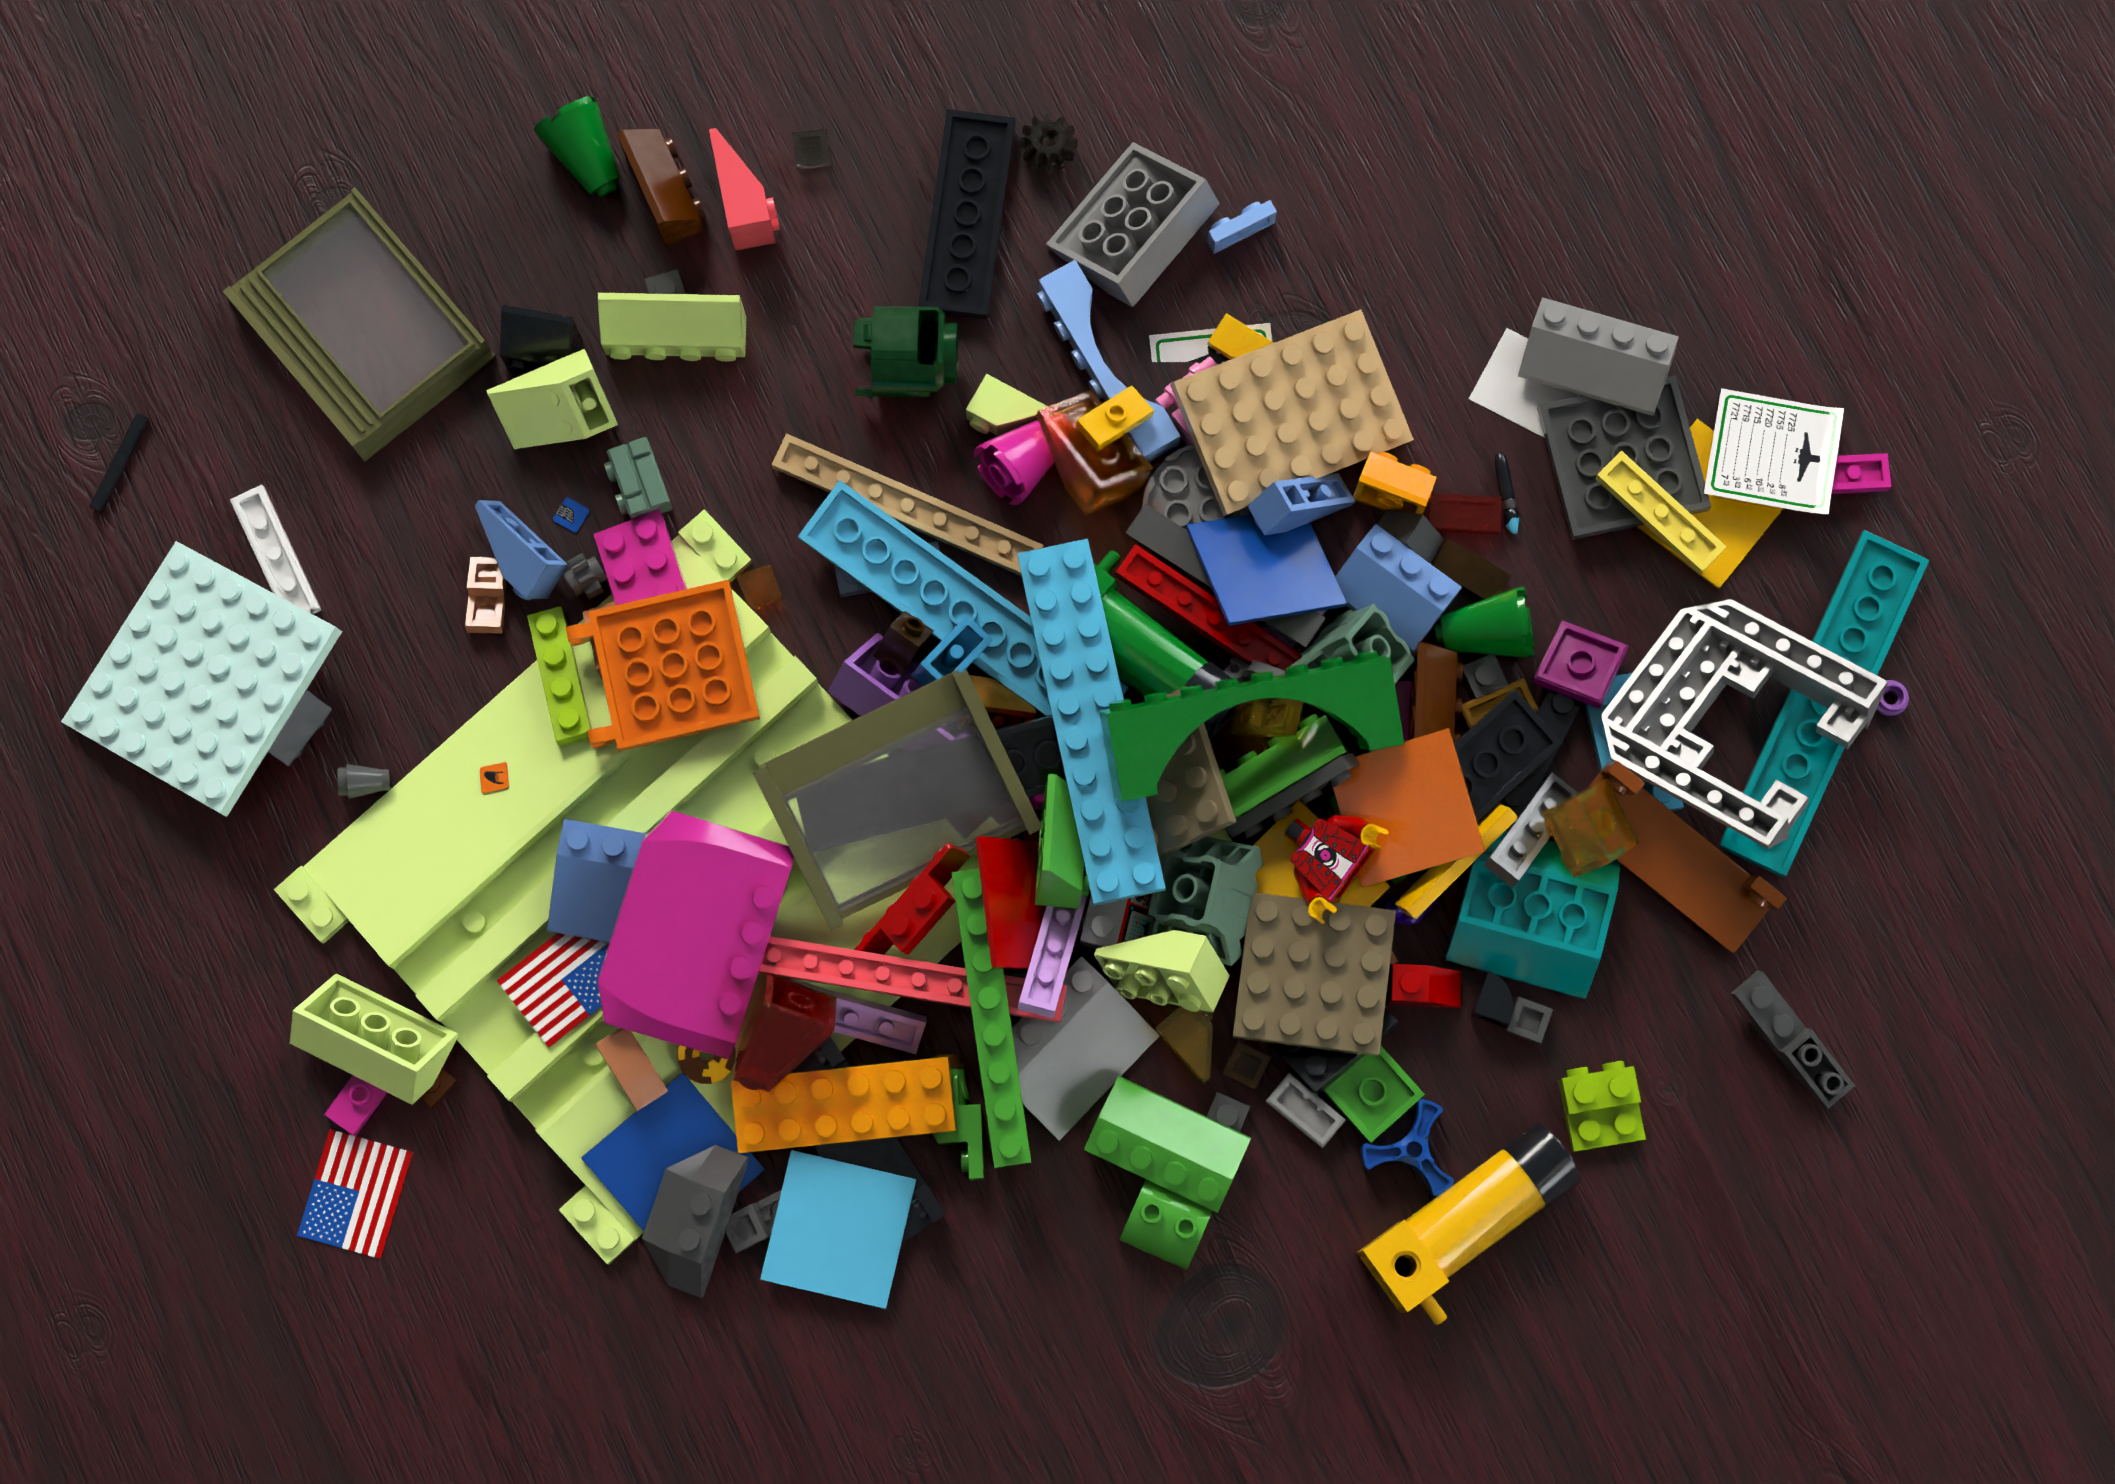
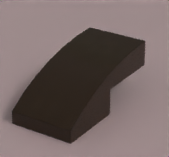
M1448 539L1443 540L1431 562V565L1479 601L1502 593L1511 577L1491 562Z

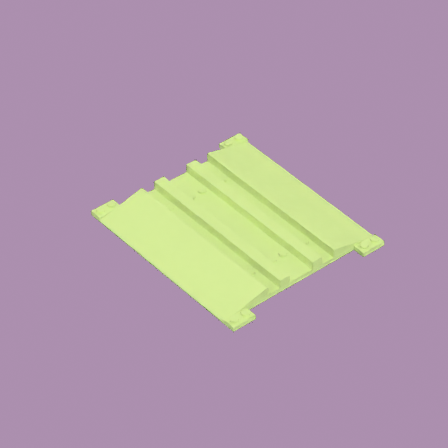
M705 509L678 532L679 535L672 540L687 589L728 579L732 582L752 564L749 556ZM733 590V598L760 720L621 752L617 750L616 742L605 747L593 749L589 738L558 746L555 740L538 661L536 660L307 864L297 868L274 889L323 944L350 921L383 961L393 968L415 992L416 998L433 1017L446 1028L458 1033L457 1041L488 1074L487 1077L508 1101L515 1104L536 1128L535 1131L585 1184L559 1211L608 1265L644 1233L581 1159L584 1154L636 1112L595 1046L597 1042L620 1028L604 1023L601 1006L551 1047H548L497 980L557 934L548 932L547 926L556 854L564 819L648 834L666 817L665 815L670 810L788 846L753 772L760 770L761 764L852 721V719L819 685L817 678L796 656H792L771 633L765 622ZM613 594L606 598L599 606L615 601ZM584 619L580 621L578 624H583ZM589 641L585 644L572 646L591 728L610 726L612 722L603 680L596 671L592 645ZM886 753L876 759L888 757V755ZM506 762L509 788L482 793L480 768ZM795 797L789 800L788 803L806 837ZM990 816L964 839L945 818L815 851L813 854L839 904L932 859L935 853L947 843L959 846L1000 825ZM977 854L970 857L958 871L978 869ZM793 858L792 868L770 936L855 950L865 933L878 923L885 915L887 908L896 902L906 889L844 918V925L831 931L795 858ZM951 878L944 888L955 899L953 879ZM956 902L909 955L900 952L894 944L885 955L938 964L962 942ZM758 973L735 1044L736 1060L731 1072L723 1080L713 1084H700L690 1080L735 1134L731 1080L768 1076L766 1073L767 1068L812 1040L815 1034L823 1030L776 1016V1009L786 977ZM792 979L890 1007L901 998L900 996ZM827 1030L840 1052L856 1039ZM631 1031L665 1086L682 1073L677 1061L678 1044ZM700 1051V1058L704 1061L710 1060L713 1054Z

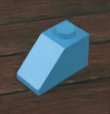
M966 615L919 664L911 675L920 684L925 686L956 670L961 673L968 668L993 639Z

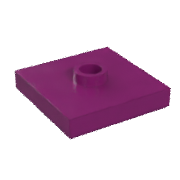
M1562 620L1534 676V684L1600 709L1625 659L1629 645Z

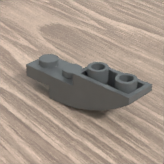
M1757 970L1730 993L1749 1017L1747 1021L1793 1076L1826 1109H1829L1855 1087L1854 1083L1814 1031L1804 1026L1763 971Z

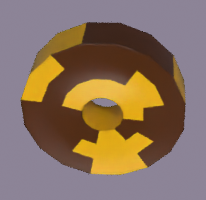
M682 1045L677 1047V1061L682 1072L690 1080L700 1084H713L723 1080L731 1072L736 1060L735 1046L729 1059L713 1055L708 1061L700 1058L699 1050Z

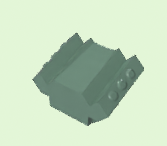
M1373 603L1356 611L1346 607L1332 618L1333 622L1322 629L1319 637L1313 644L1300 654L1302 658L1291 666L1307 664L1309 670L1321 667L1322 660L1341 657L1344 663L1356 660L1355 654L1377 651L1378 656L1391 658L1394 683H1396L1415 659L1411 655L1407 643L1399 638L1391 628L1386 614L1377 609Z
M1206 836L1161 858L1160 865L1166 890L1152 894L1148 915L1155 918L1153 935L1172 930L1204 935L1208 938L1222 964L1232 966L1243 955L1239 940L1246 934L1251 899L1254 896V892L1258 890L1255 873L1264 864L1260 847Z

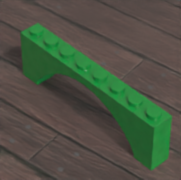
M1367 651L1355 654L1356 660L1343 663V658L1341 657L1322 660L1321 667L1309 670L1307 664L1287 667L1286 674L1273 676L1272 671L1252 674L1251 681L1238 683L1237 678L1220 680L1215 682L1216 688L1202 690V685L1181 688V695L1167 697L1166 692L1149 694L1144 696L1145 702L1132 705L1130 699L1110 702L1109 709L1099 711L1114 798L1120 801H1127L1157 795L1156 785L1167 763L1184 740L1203 722L1215 714L1234 705L1251 700L1283 698L1312 705L1329 714L1345 726L1358 739L1359 748L1373 751L1404 744L1391 658L1378 656L1377 651Z

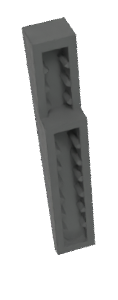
M1145 504L1125 535L1214 594L1187 530ZM1310 612L1259 622L1304 651L1325 620V617L1317 612Z

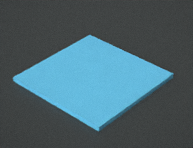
M791 1150L760 1280L886 1309L916 1179Z

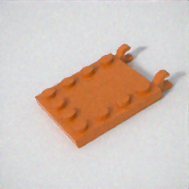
M729 579L589 611L590 622L565 627L571 646L585 644L593 639L595 642L612 725L587 730L589 742L593 749L605 747L616 742L617 750L621 752L760 720Z

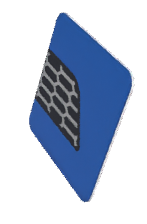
M566 497L553 517V521L576 533L590 510Z

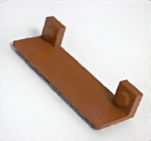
M1618 760L1609 761L1565 815L1566 820L1725 949L1732 953L1736 952L1768 910H1778L1787 897L1761 876L1747 873L1642 788L1645 782Z

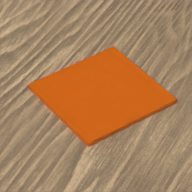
M1449 728L1405 741L1402 745L1383 748L1356 756L1360 765L1350 770L1352 778L1333 787L1341 815L1359 816L1371 824L1388 830V835L1380 833L1377 836L1376 843L1381 846V849L1375 850L1358 874L1362 887L1486 852Z

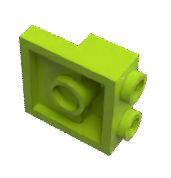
M1624 1061L1602 1064L1603 1071L1589 1073L1588 1067L1566 1070L1567 1077L1558 1080L1572 1152L1646 1140L1639 1107L1641 1099L1634 1066L1625 1067Z

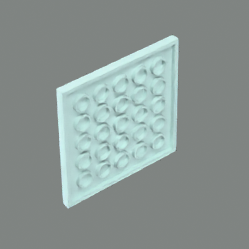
M176 541L61 722L227 817L342 631Z

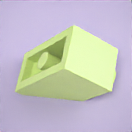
M988 374L985 375L966 408V416L970 421V426L983 434H988L989 431L995 435L1005 434L1048 415V406Z

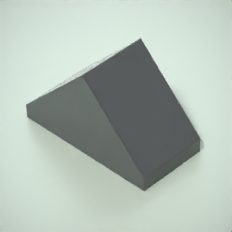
M1386 510L1378 523L1379 527L1430 564L1444 540L1422 514Z

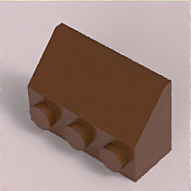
M626 129L616 132L626 160L665 246L668 247L703 232L704 228L701 219L706 217L699 199L695 198L692 200L687 191L688 188L692 187L685 168L677 169L673 159L679 156L671 138L664 140L660 129Z
M1418 642L1412 654L1415 660L1410 666L1411 686L1408 740L1447 728L1450 729L1453 743L1460 738L1459 733H1454L1455 720H1460L1462 711V699L1456 698V685H1462L1463 663H1457V652L1428 643Z

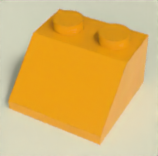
M1370 452L1354 492V500L1385 512L1386 510L1423 514L1437 477L1430 475L1431 471L1423 466L1412 464L1409 467L1397 462L1398 459L1389 453L1379 452L1376 454Z

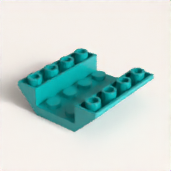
M1507 829L1471 865L1457 923L1453 926L1444 961L1483 972L1490 971L1498 976L1586 999L1601 959L1618 891L1620 863L1611 857L1548 840L1523 876L1512 888L1484 866L1486 860L1508 832Z

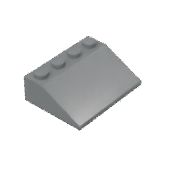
M1132 142L1046 245L1067 263L1076 260L1085 277L1109 295L1134 307L1220 203L1205 178Z
M1082 956L1066 972L1063 985H1067L1061 1023L1022 1017L1012 1028L1023 1107L1059 1141L1112 1087L1117 1077H1121L1160 1036Z

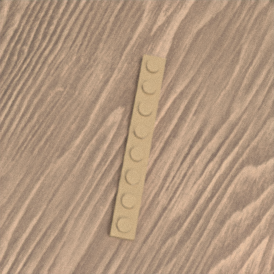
M787 433L772 462L773 469L829 493L838 481L841 480L902 525L1020 576L1022 575L1017 553L1044 548L1043 544Z

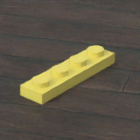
M1620 451L1597 474L1595 479L1699 575L1726 549V546L1623 451Z

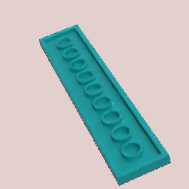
M1864 530L1859 536L1812 642L1878 675L1929 560ZM1789 689L1742 792L1761 802L1775 781L1778 780L1808 797V805L1788 831V839L1767 849L1735 830L1726 827L1718 848L1782 878L1787 876L1844 750V747L1816 733V725L1828 708Z

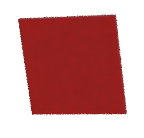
M976 836L975 841L992 968L1029 969L1046 906L1035 905L1039 842Z

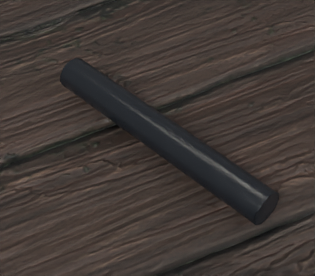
M136 413L89 505L93 510L100 513L103 512L150 420L147 417Z

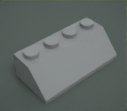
M1542 297L1531 327L1518 377L1654 416L1674 358L1679 336Z

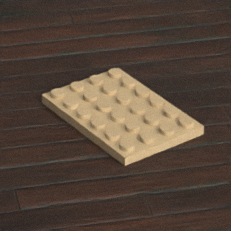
M1361 309L1170 384L1223 516L1246 508L1275 481L1312 476L1317 479L1368 459L1370 452L1376 454L1386 452L1414 440Z

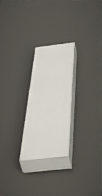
M263 485L257 486L230 499L272 592L311 614L322 611Z

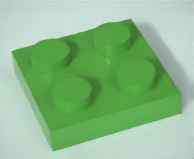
M1381 1045L1379 1057L1364 1055L1323 1091L1369 1144L1425 1095Z

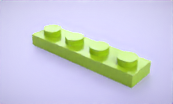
M560 606L527 615L555 740L558 746H563L588 739L587 730L592 728L571 642L568 641L565 627H568L564 610Z

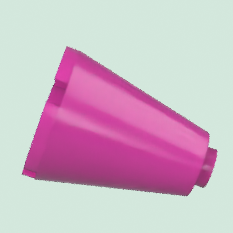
M1050 414L980 444L973 453L974 458L979 455L982 462L977 466L979 473L998 497L1003 498L1007 495L1013 499L1009 504L1019 505L1026 499L1071 443L1072 428L1063 417Z

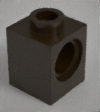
M904 611L889 626L873 657L903 676L918 660L934 630L925 625L919 618Z

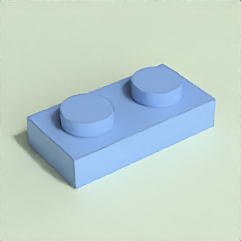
M1271 200L1260 204V202L1252 203L1242 210L1241 215L1231 220L1229 217H1226L1214 223L1208 232L1207 240L1213 254L1274 224L1277 211Z

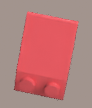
M716 128L709 129L728 229L735 251L776 243L774 231L780 230L773 197L766 199L762 184Z

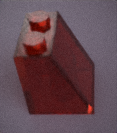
M768 973L738 1047L734 1080L751 1090L761 1089L769 1092L832 1035L835 1028L837 997Z

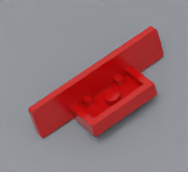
M947 843L942 849L938 850L933 856L932 861L920 875L910 882L909 887L899 899L887 908L885 915L878 923L865 933L855 950L885 955L894 944L900 952L909 955L956 902L944 886L952 878V872H957L969 859L970 855L965 850L950 843Z

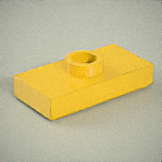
M1130 386L1077 419L1076 427L1092 446L1099 451L1153 416L1154 410L1133 386Z

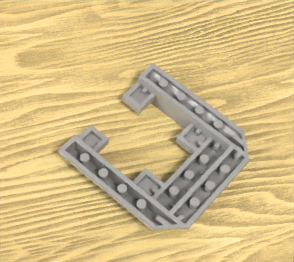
M1729 599L1681 609L1603 711L1601 719L1611 761L1618 760L1641 779L1769 849L1788 839V831L1808 805V797L1776 780L1761 802H1758L1702 771L1701 769L1714 753V745L1692 734V730L1726 685L1754 699L1770 677L1828 708L1816 725V733L1849 749L1862 729H1868L1888 685V681Z

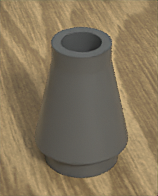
M347 764V767L338 768L339 796H348V800L390 790L389 769H376Z

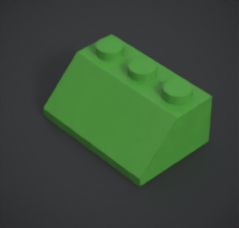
M1048 774L1040 814L1042 829L1039 830L1035 905L1078 909L1081 896H1088L1089 883L1087 874H1083L1084 860L1067 782L1056 774Z

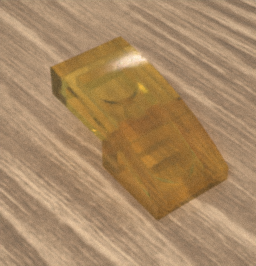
M1265 698L1240 703L1233 715L1229 732L1234 735L1251 737L1296 735L1303 702L1283 698L1275 700Z

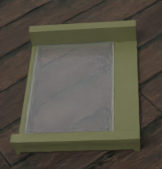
M355 187L348 196L232 287L228 286L222 291L365 462L496 358L485 339Z
M958 670L949 673L761 764L760 770L753 772L831 931L844 925V918L908 888L910 882L920 875L932 861L935 853L947 843L965 850L972 857L977 854L976 836L1009 839L1025 830L1030 835L1042 829L1039 819L967 670L961 673Z

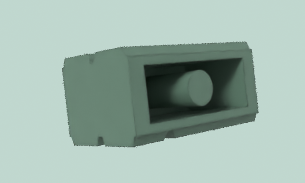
M647 437L631 441L626 445L623 444L607 451L610 461L604 463L610 482H618L621 494L615 495L622 516L629 514L632 520L658 509L661 513L673 509Z

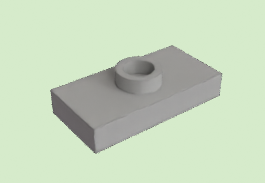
M1290 1073L1266 1100L1268 1105L1320 1148L1327 1144L1346 1120Z

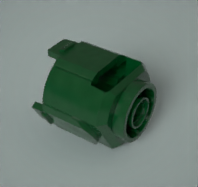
M874 306L872 317L858 318V321H854V348L871 350L872 387H857L855 389V396H866L870 399H873L874 396L928 397L930 392L936 393L944 384H957L958 324L946 323L945 313L939 307Z

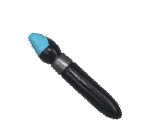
M1498 451L1494 462L1502 506L1505 511L1503 521L1507 530L1515 535L1518 532L1519 513L1516 510L1508 460L1502 451Z

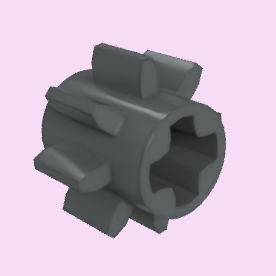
M581 553L567 561L571 569L563 574L576 596L585 592L590 600L604 592L600 583L607 580V577L595 556L586 560Z

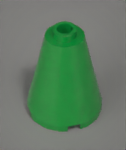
M586 96L559 108V113L552 118V121L547 116L535 125L533 130L537 137L590 195L598 194L599 198H602L618 188L615 183L620 180V175L599 105L594 96L592 98Z
M1516 587L1442 615L1441 623L1435 624L1438 645L1444 644L1445 649L1454 652L1523 658L1534 656L1530 608L1525 605V598H1528L1526 588Z

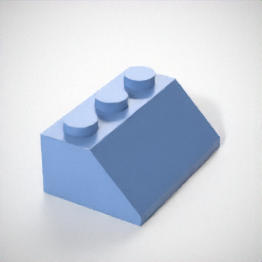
M1377 524L1373 526L1356 547L1335 577L1347 602L1346 606L1356 611L1374 603L1377 609L1386 614L1391 628L1399 638L1407 643L1411 654L1414 652L1418 642L1421 643L1449 608L1462 588Z

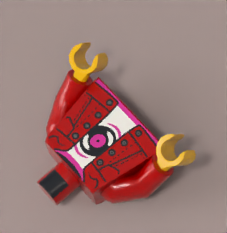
M1334 815L1328 820L1319 818L1312 828L1308 827L1298 818L1288 826L1284 836L1299 846L1290 859L1295 865L1293 874L1301 895L1309 906L1308 913L1311 917L1324 924L1325 921L1322 919L1323 912L1326 909L1332 913L1337 911L1336 907L1327 900L1330 902L1340 901L1375 850L1381 849V846L1377 845L1376 839L1380 833L1388 835L1387 829L1371 824L1359 816Z

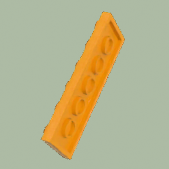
M950 1056L731 1080L738 1153L957 1130Z

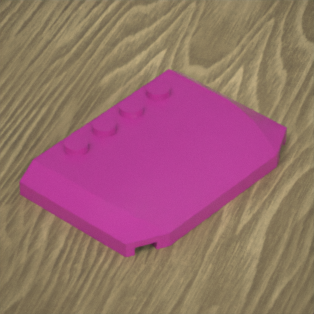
M670 810L665 815L666 817L642 839L597 980L603 1020L605 1024L729 1059L742 1026L792 868L794 856L787 845Z

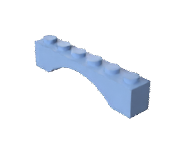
M1073 260L1039 279V293L1036 296L1045 312L1051 310L1057 320L1053 324L1061 340L1065 341L1068 339L1074 351L1071 352V355L1079 370L1086 369L1092 380L1088 381L1093 394L1098 400L1103 398L1106 402L1127 389V387L1113 375L1097 349L1090 325L1093 289L1076 260ZM1146 399L1145 401L1154 410L1153 416L1126 433L1127 439L1123 440L1130 456L1133 459L1138 457L1142 465L1178 447L1181 437L1164 407Z

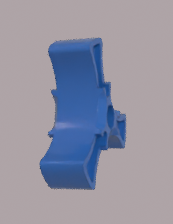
M1420 1099L1417 1101L1414 1124L1401 1141L1388 1146H1375L1368 1143L1361 1146L1360 1156L1363 1168L1367 1171L1376 1165L1386 1162L1405 1164L1422 1176L1428 1186L1431 1197L1441 1195L1453 1185L1454 1179L1443 1173L1434 1163L1429 1152L1428 1137L1434 1120L1442 1113L1443 1108L1429 1100Z

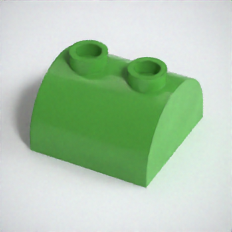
M1145 1179L1119 1241L1187 1270L1213 1210Z

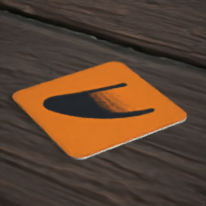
M506 762L480 768L482 793L509 788Z

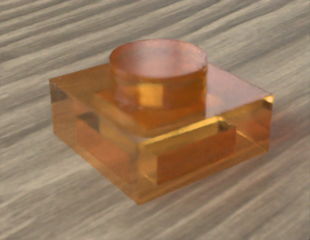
M770 564L737 576L746 603L752 610L783 599Z

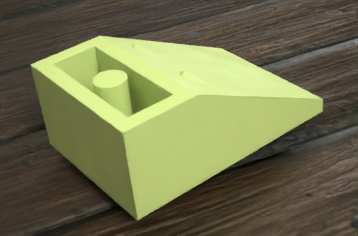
M585 349L486 390L514 449L586 439L618 425Z
M1177 930L1097 948L1094 956L1103 968V972L1109 977L1122 997L1127 999H1135L1136 997L1148 999L1162 1006L1167 1003L1178 1005L1192 1012H1197L1198 1010L1214 1012L1230 976L1206 936Z

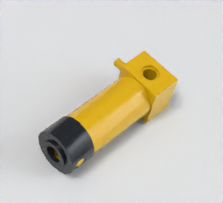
M1536 1122L1525 1133L1515 1137L1501 1147V1151L1411 1217L1397 1222L1356 1253L1400 1313L1409 1312L1420 1303L1434 1324L1439 1325L1447 1319V1315L1432 1294L1449 1282L1448 1277L1543 1207L1547 1208L1567 1190L1578 1185L1582 1178L1573 1159L1562 1143L1546 1127ZM1398 1257H1403L1409 1262L1410 1271L1406 1277L1400 1276L1395 1270V1262Z

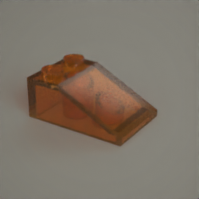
M1092 390L1038 410L1036 414L1064 487L1085 515L1139 494L1153 469L1127 434L1097 451L1076 427L1077 419L1102 404Z

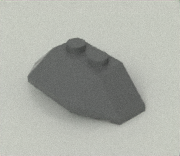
M714 1145L665 1168L642 1240L668 1286L700 1298L704 1297L750 1159L749 1156Z

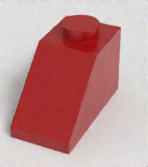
M1392 964L1389 968L1387 1005L1461 1008L1462 971L1429 965Z

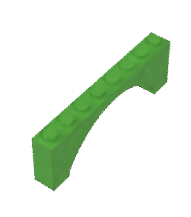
M979 868L952 872L994 1168L1031 1163L1003 968H992Z

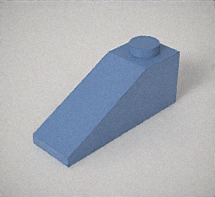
M1333 473L1317 479L1312 476L1275 481L1247 507L1252 513L1257 527L1262 530L1264 535L1288 532L1352 506L1356 501L1339 473Z
M478 500L475 508L502 576L513 586L514 593L526 600L548 599L568 564L501 501Z

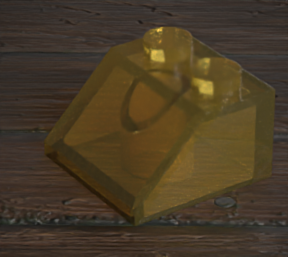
M1604 779L1542 812L1546 828L1555 838L1561 851L1562 861L1570 869L1574 878L1611 863L1639 844L1614 791L1605 783L1608 779Z

